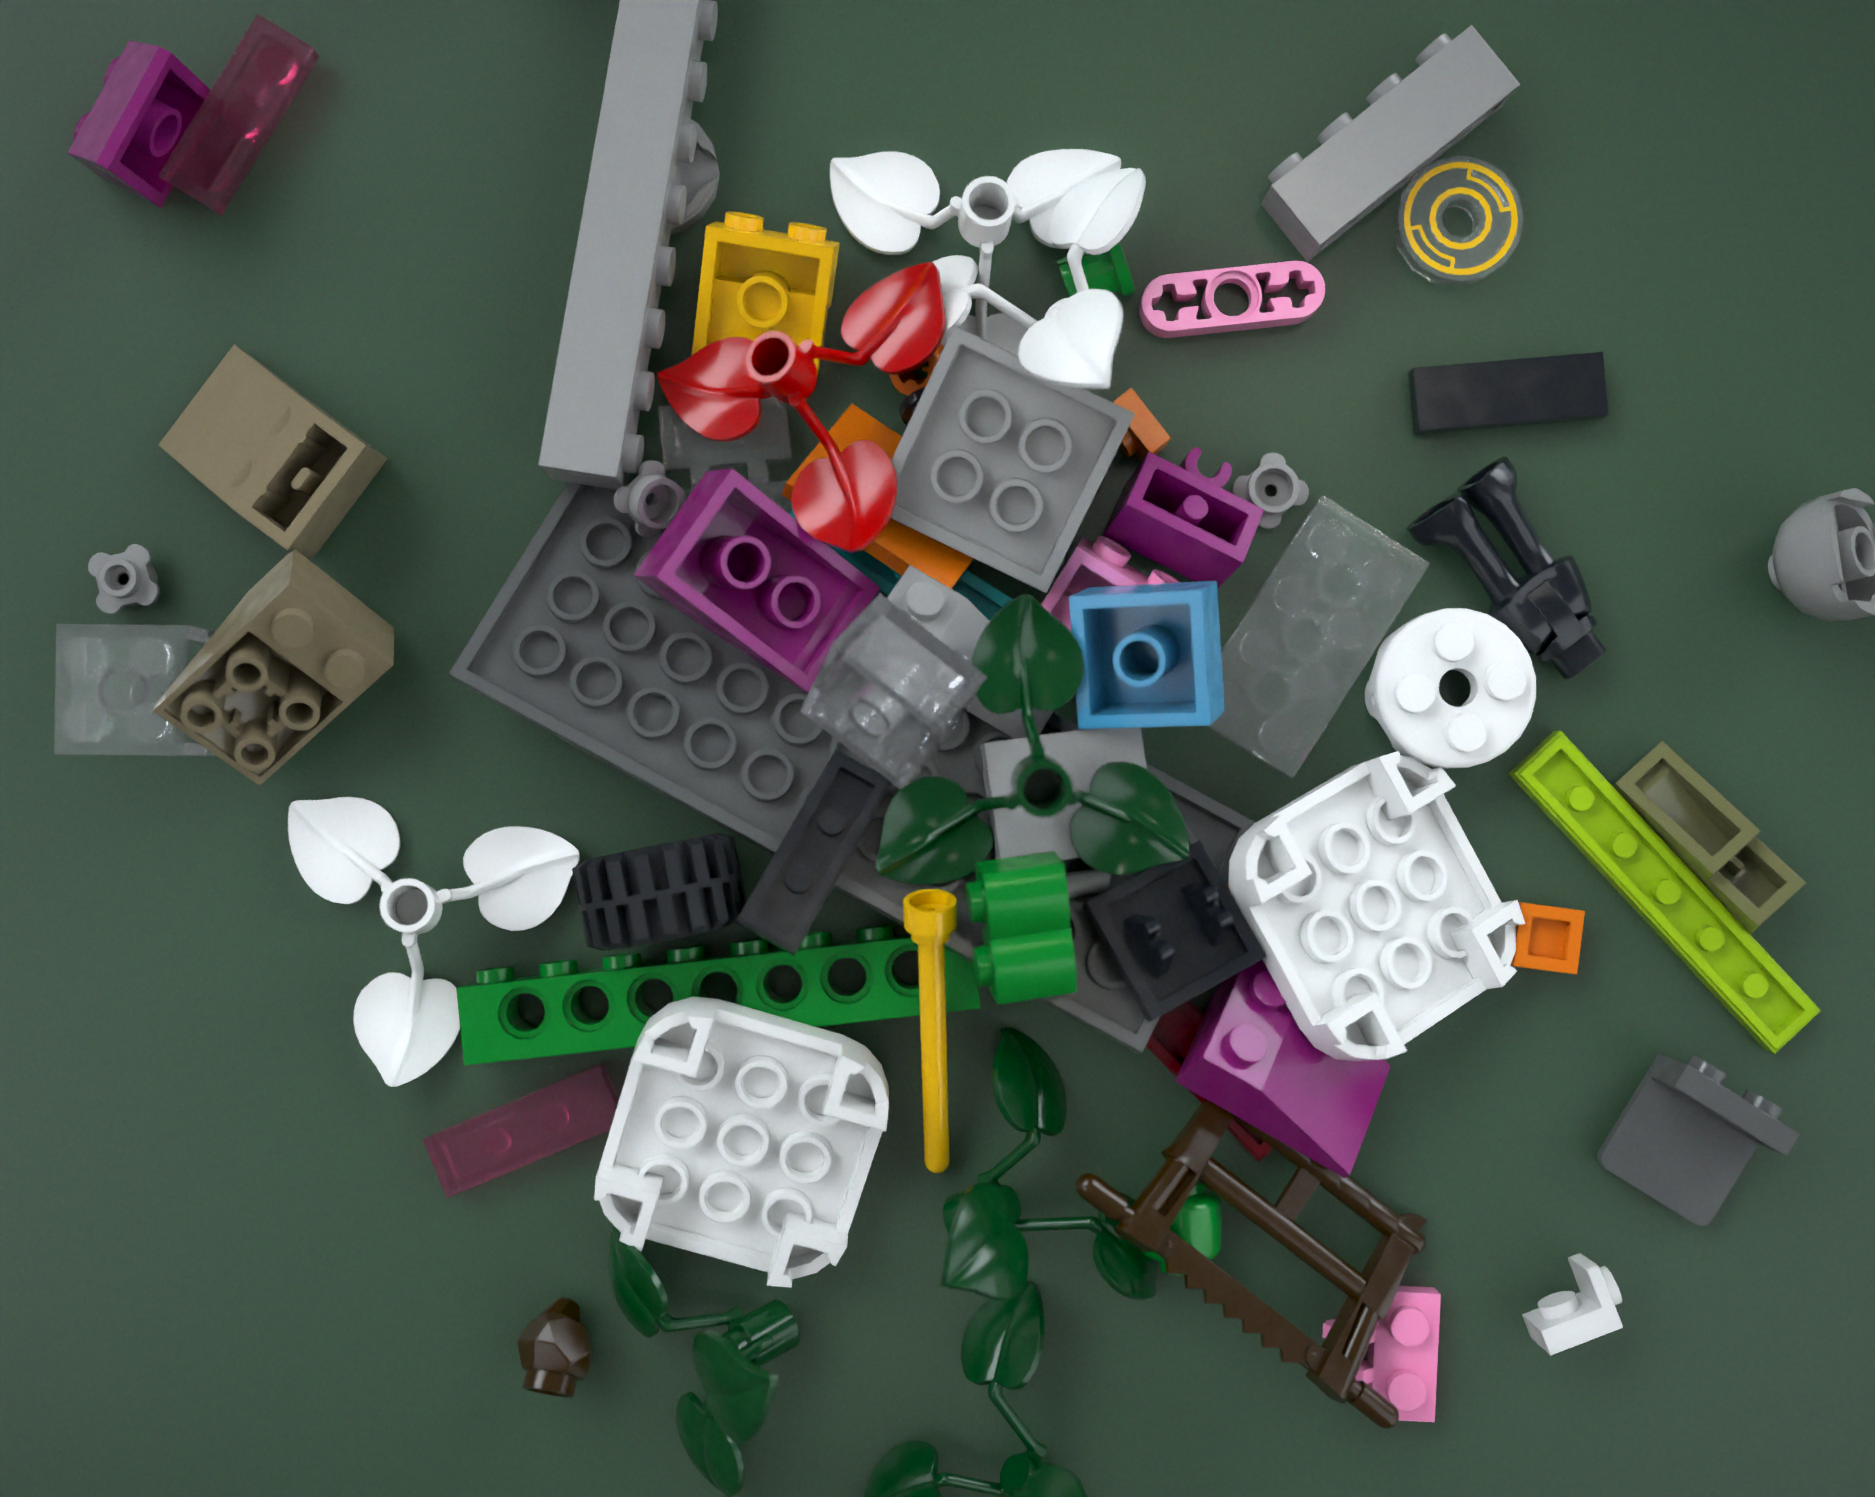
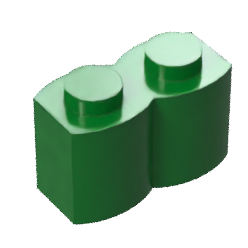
M1055 851L975 862L976 881L967 882L965 884V891L971 923L982 922L984 946L973 947L974 969L978 986H989L997 1005L1076 993L1077 973L1070 929L1069 895L1064 863Z

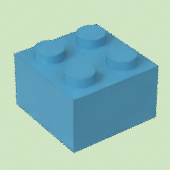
M1217 581L1088 587L1069 596L1071 633L1079 644L1084 661L1082 682L1076 691L1078 729L1210 726L1225 712Z

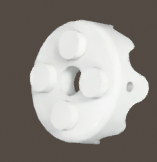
M1444 608L1417 616L1390 634L1382 642L1377 652L1370 679L1365 687V704L1369 714L1383 728L1392 747L1399 751L1401 755L1413 757L1419 762L1435 768H1468L1487 763L1506 752L1521 737L1531 719L1536 701V675L1531 657L1523 643L1504 623L1479 611L1467 608ZM1449 670H1457L1463 673L1470 683V695L1467 701L1459 707L1447 704L1439 692L1440 680Z

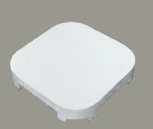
M1399 751L1351 766L1259 820L1238 839L1229 860L1228 886L1230 893L1267 956L1263 958V961L1286 1001L1298 1027L1315 1048L1334 1059L1349 1061L1381 1060L1407 1051L1404 1044L1486 989L1503 987L1517 972L1514 967L1510 966L1516 951V925L1525 924L1518 900L1502 903L1444 796V793L1456 787L1442 767L1431 769L1413 757L1400 755Z
M689 997L668 1003L649 1018L637 1040L597 1171L594 1200H599L604 1215L621 1232L619 1241L629 1246H635L639 1251H642L645 1239L768 1272L767 1286L792 1288L793 1279L817 1273L829 1263L836 1266L847 1248L848 1232L882 1131L886 1132L889 1086L882 1064L865 1045L843 1034L724 1000Z

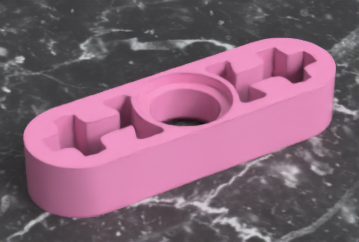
M1286 261L1165 274L1152 280L1146 287L1139 303V317L1146 330L1161 338L1296 325L1308 320L1319 308L1325 296V282L1321 273L1313 265L1304 261ZM1289 278L1295 279L1298 289H1308L1309 295L1304 297L1299 304V308L1292 307L1289 297H1277L1269 299L1265 305L1266 313L1259 311L1262 302V290L1258 282L1259 280H1265L1266 282L1264 294L1283 290ZM1232 283L1242 287L1247 293L1249 300L1247 310L1238 316H1227L1221 313L1214 303V292L1219 286ZM1195 287L1204 288L1201 297V310L1205 319L1199 320L1196 318L1198 306L1179 309L1175 321H1166L1164 311H1153L1152 305L1158 304L1162 292H1171L1173 301L1180 303L1194 300L1197 294Z

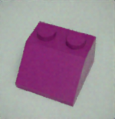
M129 40L121 56L115 58L108 66L104 76V87L91 111L84 114L78 121L73 134L74 142L68 154L99 176L162 208L221 99L170 51L160 46Z

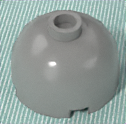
M1857 488L1827 494L1801 504L1784 520L1776 535L1773 554L1768 561L1770 579L1778 590H1782L1791 604L1800 612L1810 617L1834 622L1849 621L1875 615V523H1872L1864 507L1875 505L1869 495Z

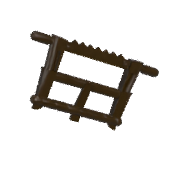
M1207 1099L1203 1100L1173 1143L1161 1151L1166 1161L1132 1206L1128 1204L1127 1198L1093 1173H1084L1077 1179V1193L1110 1220H1117L1119 1222L1114 1230L1120 1237L1143 1252H1155L1165 1260L1166 1274L1184 1275L1185 1289H1202L1204 1303L1222 1304L1224 1318L1241 1319L1243 1333H1258L1261 1335L1262 1347L1279 1348L1281 1362L1299 1363L1308 1370L1306 1377L1323 1393L1342 1404L1348 1401L1349 1404L1376 1425L1389 1429L1398 1423L1399 1413L1394 1404L1364 1381L1358 1382L1355 1378L1377 1323L1386 1324L1388 1311L1411 1256L1422 1253L1425 1249L1426 1239L1419 1230L1427 1220L1412 1213L1397 1214L1350 1176L1343 1178ZM1233 1118L1246 1128H1249L1252 1133L1297 1167L1275 1205L1271 1204L1211 1157ZM1198 1180L1348 1296L1322 1346L1170 1229ZM1318 1185L1322 1186L1334 1197L1337 1196L1339 1201L1362 1219H1366V1222L1383 1234L1361 1273L1295 1222V1219Z

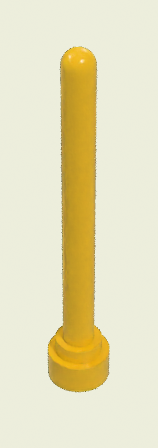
M922 889L905 896L903 899V917L905 930L911 934V940L918 944L924 1162L930 1172L942 1173L948 1168L950 1163L944 943L950 940L951 932L957 927V899L952 893L945 890Z

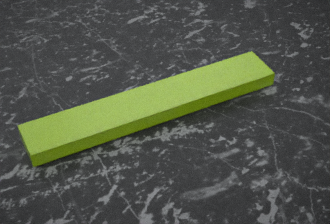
M1553 731L1508 773L1765 1051L1776 1054L1821 1012L1814 1002L1562 731Z

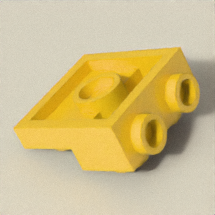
M726 212L724 223L714 221L707 225L692 355L717 340L728 337H745L754 341L758 336L769 331H780L787 334L798 346L805 339H810L816 346L823 347L828 309L832 304L840 242L826 240L827 228L806 223L790 222L788 233L764 230L763 217L741 212ZM814 359L818 375L820 373L821 360Z

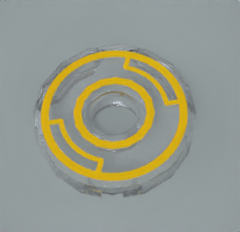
M1461 155L1436 160L1414 175L1397 200L1394 216L1396 215V231L1394 235L1397 249L1409 267L1430 282L1448 285L1449 283H1466L1465 285L1477 283L1500 269L1520 242L1524 221L1520 196L1506 174L1485 160ZM1458 207L1470 215L1473 229L1469 236L1457 237L1447 232L1442 222V215L1445 209Z

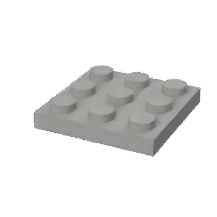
M955 325L891 460L897 476V497L890 518L1047 593L1135 413L1085 388L1065 387L1037 379L1023 368L1019 361V356Z

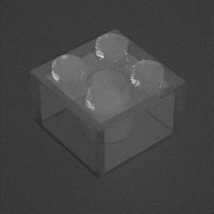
M879 594L833 642L800 711L901 789L917 777L946 743L987 676L975 668L965 655L951 649L921 626L911 613L898 608L882 594Z
M56 624L54 754L214 756L212 752L153 712L155 704L215 631L188 625Z

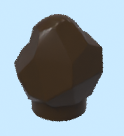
M561 1297L536 1316L527 1325L518 1339L523 1370L526 1371L522 1389L551 1396L573 1398L577 1380L583 1381L589 1370L593 1351L590 1333L580 1321L579 1305L570 1298Z

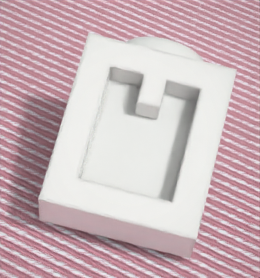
M1581 1253L1568 1257L1580 1292L1575 1294L1573 1291H1560L1550 1294L1538 1302L1539 1308L1522 1314L1531 1339L1550 1356L1623 1328L1615 1305L1622 1303V1297L1614 1277L1606 1266L1599 1267Z

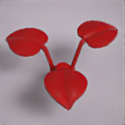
M933 262L914 265L884 278L856 298L843 318L841 336L850 348L858 352L851 353L816 346L810 339H805L798 346L787 334L780 331L763 333L754 341L745 337H728L717 340L703 347L685 361L658 372L657 378L661 389L673 410L690 428L701 436L717 442H730L750 434L757 427L761 419V399H768L773 396L782 403H790L823 445L829 457L812 461L798 475L792 490L794 515L804 531L816 540L850 553L861 551L880 535L892 515L897 497L896 471L886 452L870 440L856 441L840 452L836 442L806 401V398L812 394L816 386L817 368L813 360L820 359L853 366H863L871 358L874 365L880 371L891 375L915 370L926 363L934 355L944 336L946 321L940 272Z

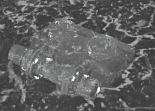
M773 396L768 399H761L762 415L757 427L750 434L730 442H717L701 436L676 414L671 405L659 406L658 413L665 471L667 474L690 472L692 489L684 490L685 501L706 471L747 466L748 481L778 506L792 505L790 500L781 495L788 480L770 481L768 464L793 461L787 403H782Z

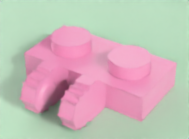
M1398 1287L1386 1317V1324L1377 1323L1368 1346V1360L1362 1361L1355 1378L1358 1382L1364 1381L1394 1404L1398 1409L1399 1421L1435 1422L1441 1294L1434 1287ZM1336 1319L1326 1320L1323 1323L1322 1338L1327 1337Z

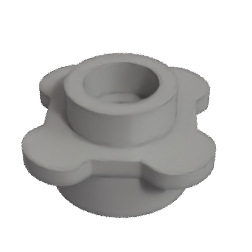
M1267 453L1260 459L1259 467L1249 476H1239L1234 481L1232 493L1264 509L1258 526L1272 529L1280 524L1282 514L1290 507L1301 506L1306 502L1309 489L1307 484L1302 480H1298L1296 473L1286 465V460L1282 455ZM1267 485H1272L1276 488L1275 496L1270 497L1266 495L1265 487Z
M655 460L643 462L639 467L638 476L628 486L618 488L614 495L615 508L619 512L628 513L635 521L636 532L646 538L654 537L661 529L667 528L685 503L684 490L676 482L665 477L664 466ZM652 493L653 500L647 505L646 497Z
M132 544L122 553L108 555L107 553L99 552L92 556L88 563V571L97 580L99 594L96 598V604L101 611L108 614H118L124 606H150L157 601L160 595L158 575L151 564V552L146 547ZM126 573L129 576V581L126 585H121L119 577Z

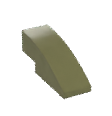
M1663 741L1615 783L1614 787L1749 934L1757 929L1806 884L1799 875L1756 837L1761 831Z

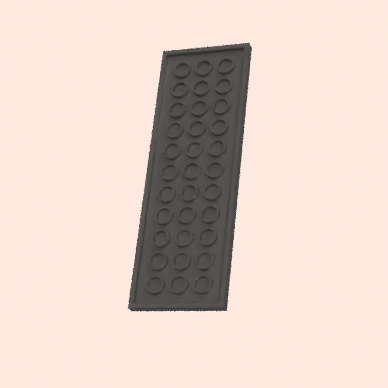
M568 482L448 673L451 679L772 855L779 848L834 751L838 750L892 780L893 783L835 884L834 889L904 926L903 899L911 892L922 889H940L952 893L957 899V927L951 932L950 940L944 943V949L974 964L973 947L984 946L982 922L971 923L967 907L965 884L976 881V871L960 879L945 883L908 884L891 880L878 874L876 858L886 810L897 791L905 784L924 776L946 777L957 782L964 789L970 805L978 799L986 798L980 745L987 742L1014 738L865 651L864 648L876 618L865 611L810 693L803 692L683 614L633 576L666 528L661 529L654 537H643L636 532L635 521L628 513L619 512L615 508L614 495L617 490ZM648 495L646 497L647 505L652 502L653 496ZM1052 713L1040 735L1083 729H1078L1077 725ZM1146 763L1147 770L1156 775L1178 804L1187 828L1189 846L1199 840L1201 841L1224 883L1227 885L1229 880V860L1236 843L1256 822ZM988 810L977 814L990 828ZM993 846L985 861L995 859ZM1081 858L1062 860L1065 873L1094 869ZM1143 871L1121 875L1111 874L1108 890ZM1100 894L1070 898V929L1076 962L1077 992L1038 998V1000L1137 1054L1142 1053L1160 1017L1147 1022L1082 906Z

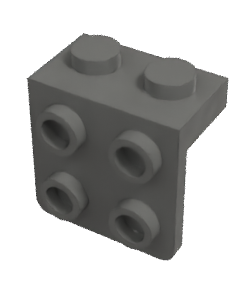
M1658 1053L1599 1149L1597 1160L1601 1167L1697 1226H1706L1713 1220L1758 1145H1762L1787 1157L1800 1134L1778 1121L1784 1110L1771 1101L1748 1089L1741 1098L1725 1088L1723 1084L1728 1075L1706 1061L1691 1055L1688 1062L1683 1063Z

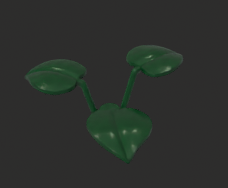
M1022 594L1008 602L990 619L976 643L971 659V681L976 696L990 712L1007 714L1021 709V717L1029 744L1030 756L1025 757L1015 766L1011 776L1012 792L1010 794L978 799L970 805L964 789L957 782L946 777L924 776L905 784L890 801L884 816L880 846L876 858L878 874L898 882L919 885L945 883L960 879L975 871V862L985 861L993 846V835L989 826L977 816L980 812L1002 808L1014 810L1021 805L1031 815L1051 817L1062 812L1068 804L1073 805L1076 802L1082 804V806L1075 811L1071 818L1070 838L1079 857L1090 867L1104 873L1121 875L1136 873L1160 864L1188 858L1190 847L1183 815L1172 794L1156 775L1135 763L1124 761L1109 762L1100 766L1095 771L1090 782L1089 793H1086L1082 790L1073 789L1071 778L1057 760L1045 755L1033 708L1044 711L1056 710L1072 699L1082 682L1084 674L1083 656L1079 644L1070 630L1049 613L1033 596Z
M1005 1027L1000 1029L1001 1041L995 1053L992 1071L994 1097L1006 1121L1017 1131L1026 1132L1024 1141L996 1166L978 1175L979 1184L970 1186L967 1190L953 1194L946 1199L943 1207V1219L949 1233L940 1285L950 1289L969 1291L992 1300H1006L1016 1297L1025 1286L1029 1267L1028 1248L1025 1238L1020 1231L1087 1229L1097 1234L1093 1245V1258L1097 1269L1109 1286L1123 1296L1135 1300H1145L1154 1297L1157 1292L1155 1282L1158 1277V1261L1146 1257L1139 1248L1120 1237L1114 1230L1119 1223L1117 1220H1110L1100 1211L1099 1219L1093 1216L1019 1219L1021 1205L1016 1192L1008 1185H1001L998 1179L1040 1143L1041 1133L1047 1136H1054L1062 1132L1066 1120L1067 1102L1061 1076L1055 1064L1042 1047L1029 1036L1014 1028ZM1120 1193L1128 1199V1204L1132 1206L1135 1200L1126 1194Z
M614 1226L610 1236L608 1254L610 1282L621 1311L637 1331L649 1338L659 1332V1327L664 1332L727 1325L728 1331L722 1334V1336L710 1329H704L695 1335L692 1344V1359L696 1372L702 1381V1386L707 1391V1398L703 1404L694 1393L687 1392L683 1394L677 1404L676 1421L681 1442L694 1466L706 1480L726 1497H732L741 1491L744 1483V1462L738 1444L747 1442L759 1431L767 1416L779 1379L777 1375L761 1369V1366L798 1346L800 1338L797 1323L788 1307L777 1299L745 1315L736 1306L724 1313L685 1318L672 1317L667 1312L669 1309L668 1296L656 1272L635 1246H629L619 1241L621 1232Z
M1026 1281L1023 1290L1016 1297L1006 1300L991 1299L984 1304L969 1322L961 1345V1363L966 1378L976 1385L989 1384L988 1396L1026 1446V1452L1014 1454L1005 1461L1000 1472V1483L947 1472L937 1474L938 1453L936 1448L927 1442L908 1441L898 1445L882 1458L869 1479L864 1497H941L938 1488L945 1486L998 1497H1086L1080 1479L1073 1472L1045 1459L1047 1446L1034 1438L1003 1395V1387L1009 1390H1018L1024 1387L1035 1373L1040 1362L1044 1343V1309L1041 1293L1036 1283Z

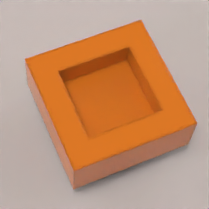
M1132 388L1113 401V403L1135 413L1118 448L1126 457L1129 458L1135 453L1142 462L1148 452L1157 455L1166 447L1171 437Z
M1518 902L1525 924L1516 925V951L1511 966L1577 975L1585 911Z

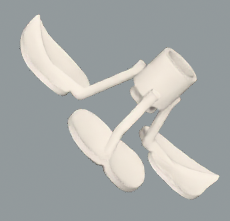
M1059 149L1040 152L1022 160L1013 169L1007 183L992 176H983L973 180L965 188L962 198L958 196L952 197L950 205L932 216L930 215L936 210L939 203L940 189L938 181L932 169L924 161L906 153L890 151L852 158H833L830 162V186L835 208L846 229L861 245L881 254L900 255L907 253L917 244L921 226L927 229H936L954 216L959 217L958 227L962 237L969 244L980 249L977 284H983L989 288L994 246L1000 244L1006 238L1012 219L1018 224L1029 220L1033 236L1042 244L1056 248L1048 237V223L1057 204L1071 189L1082 182L1107 172L1119 170L1121 168V158L1108 153L1087 149ZM976 299L975 317L968 315L960 328L1017 356L1021 339L1027 331V328L1004 313L987 317V302L982 299ZM949 337L941 341L944 346Z
M1124 168L1095 176L1071 189L1057 204L1048 223V237L1056 248L1069 249L1067 261L1077 293L1070 298H1064L1054 303L1046 312L1044 319L1037 321L983 284H974L978 274V265L972 258L953 255L933 261L940 272L946 322L942 340L949 337L955 325L960 327L966 320L972 306L971 299H982L1028 329L1021 339L1018 356L1021 365L1030 375L1042 381L1065 387L1109 388L1113 354L1122 328L1123 309L1113 293L1107 290L1088 288L1081 260L1084 251L1093 255L1109 251L1128 232L1139 212L1145 191L1146 178L1140 168Z
M356 797L296 800L290 804L288 812L289 843L295 863L306 884L326 900L340 904H353L366 896L374 880L380 885L383 892L380 900V913L383 920L391 928L403 932L402 944L406 947L411 965V978L396 972L376 977L362 989L354 1007L353 1022L359 1043L377 1067L386 1085L390 1087L400 1086L428 1072L447 1054L460 1032L457 987L445 979L433 978L423 980L424 966L417 942L418 934L426 933L436 926L442 915V904L470 899L478 895L481 914L489 923L499 928L510 931H525L544 923L560 906L573 876L572 869L580 861V853L575 846L562 837L541 829L521 826L497 828L481 835L465 851L463 866L466 874L474 884L463 888L441 889L436 892L431 886L415 879L407 878L392 882L382 872L383 869L389 867L398 857L401 843L397 823L392 815L382 806L373 801Z

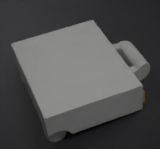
M1141 727L1083 729L1039 735L1044 746L1045 755L1057 760L1071 778L1073 789L1089 793L1093 774L1100 766L1109 762H1130L1147 769ZM1027 737L987 742L980 745L986 798L1008 795L1012 792V772L1022 759L1030 756ZM1078 802L1073 805L1068 804L1062 812L1051 817L1031 815L1021 805L1014 810L1007 808L988 810L995 859L1055 851L1061 860L1080 858L1070 838V821L1075 811L1082 804ZM1096 869L1066 872L1069 899L1098 895L1108 891L1111 874Z

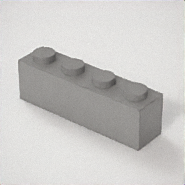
M1473 25L1469 26L1453 40L1446 33L1439 36L1417 56L1415 61L1419 67L1403 80L1397 73L1389 76L1366 98V101L1371 106L1354 119L1347 112L1339 116L1317 137L1321 146L1304 159L1298 152H1295L1278 165L1267 177L1272 185L1265 195L1261 206L1307 262L1499 110L1521 85Z

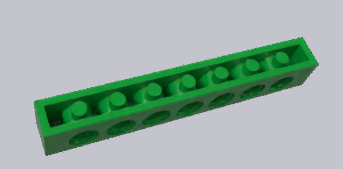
M894 924L856 928V940L832 942L831 931L807 933L795 956L781 948L768 949V941L763 938L730 942L729 954L705 956L704 945L666 949L667 960L642 963L641 952H630L603 956L602 968L578 970L577 959H566L539 963L540 974L515 977L514 966L476 970L475 982H470L456 988L464 1066L635 1047L647 1021L657 1013V1011L649 1008L643 999V987L649 979H659L667 983L672 990L673 1002L689 997L709 998L705 989L707 977L713 972H724L730 975L737 984L738 994L734 1004L815 1027L919 1016V983L906 984L897 978L893 969V962L896 957L905 951L912 950L918 952V944L911 940V934L895 935ZM945 949L946 1012L981 1009L974 964ZM841 958H853L859 961L866 972L865 984L855 991L841 990L832 981V964ZM777 965L793 967L799 973L802 980L801 992L792 998H782L774 994L768 984V974L771 968ZM586 986L597 987L606 994L609 1001V1010L605 1018L595 1019L583 1011L580 1005V996ZM523 993L533 994L543 1003L545 1016L541 1025H529L519 1016L517 1005Z

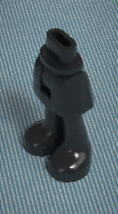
M1503 456L1491 462L1462 483L1457 489L1458 494L1440 501L1421 514L1407 527V530L1414 540L1421 545L1446 544L1461 556L1475 574L1492 602L1488 615L1504 623L1521 640L1527 652L1536 655L1541 662L1550 660L1563 679L1566 680L1575 676L1605 653L1606 648L1592 631L1597 621L1593 615L1587 616L1591 613V601L1578 565L1573 556L1555 559L1542 543L1517 498V473L1508 458ZM1472 508L1482 513L1490 521L1526 574L1519 579L1514 575L1485 533Z

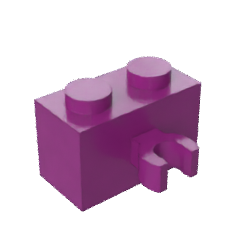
M1197 447L1190 450L1179 466L1148 452L1126 482L1103 536L1195 582L1217 581V588L1219 589L1244 562L1264 509L1222 489L1230 479L1231 464L1224 461L1212 478L1203 476L1197 468V460L1202 450Z

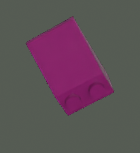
M733 468L706 471L633 575L683 614L806 693H810L880 589L878 585L831 547L816 540L804 531L795 518Z
M1263 959L1217 985L1175 1082L1345 1178L1352 1171L1391 1066L1384 1059L1368 1061L1334 1059L1315 1048L1298 1027L1286 1001L1282 997Z

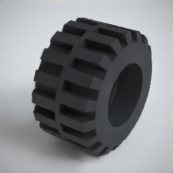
M723 833L709 834L583 860L572 869L587 947L601 951L641 946L726 927L736 923L738 916L747 903L734 836Z

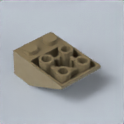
M235 344L159 443V446L235 512L286 550L292 551L295 548L302 555L311 559L316 556L388 460L386 456Z
M294 548L246 593L155 704L153 712L260 786L394 665V627Z

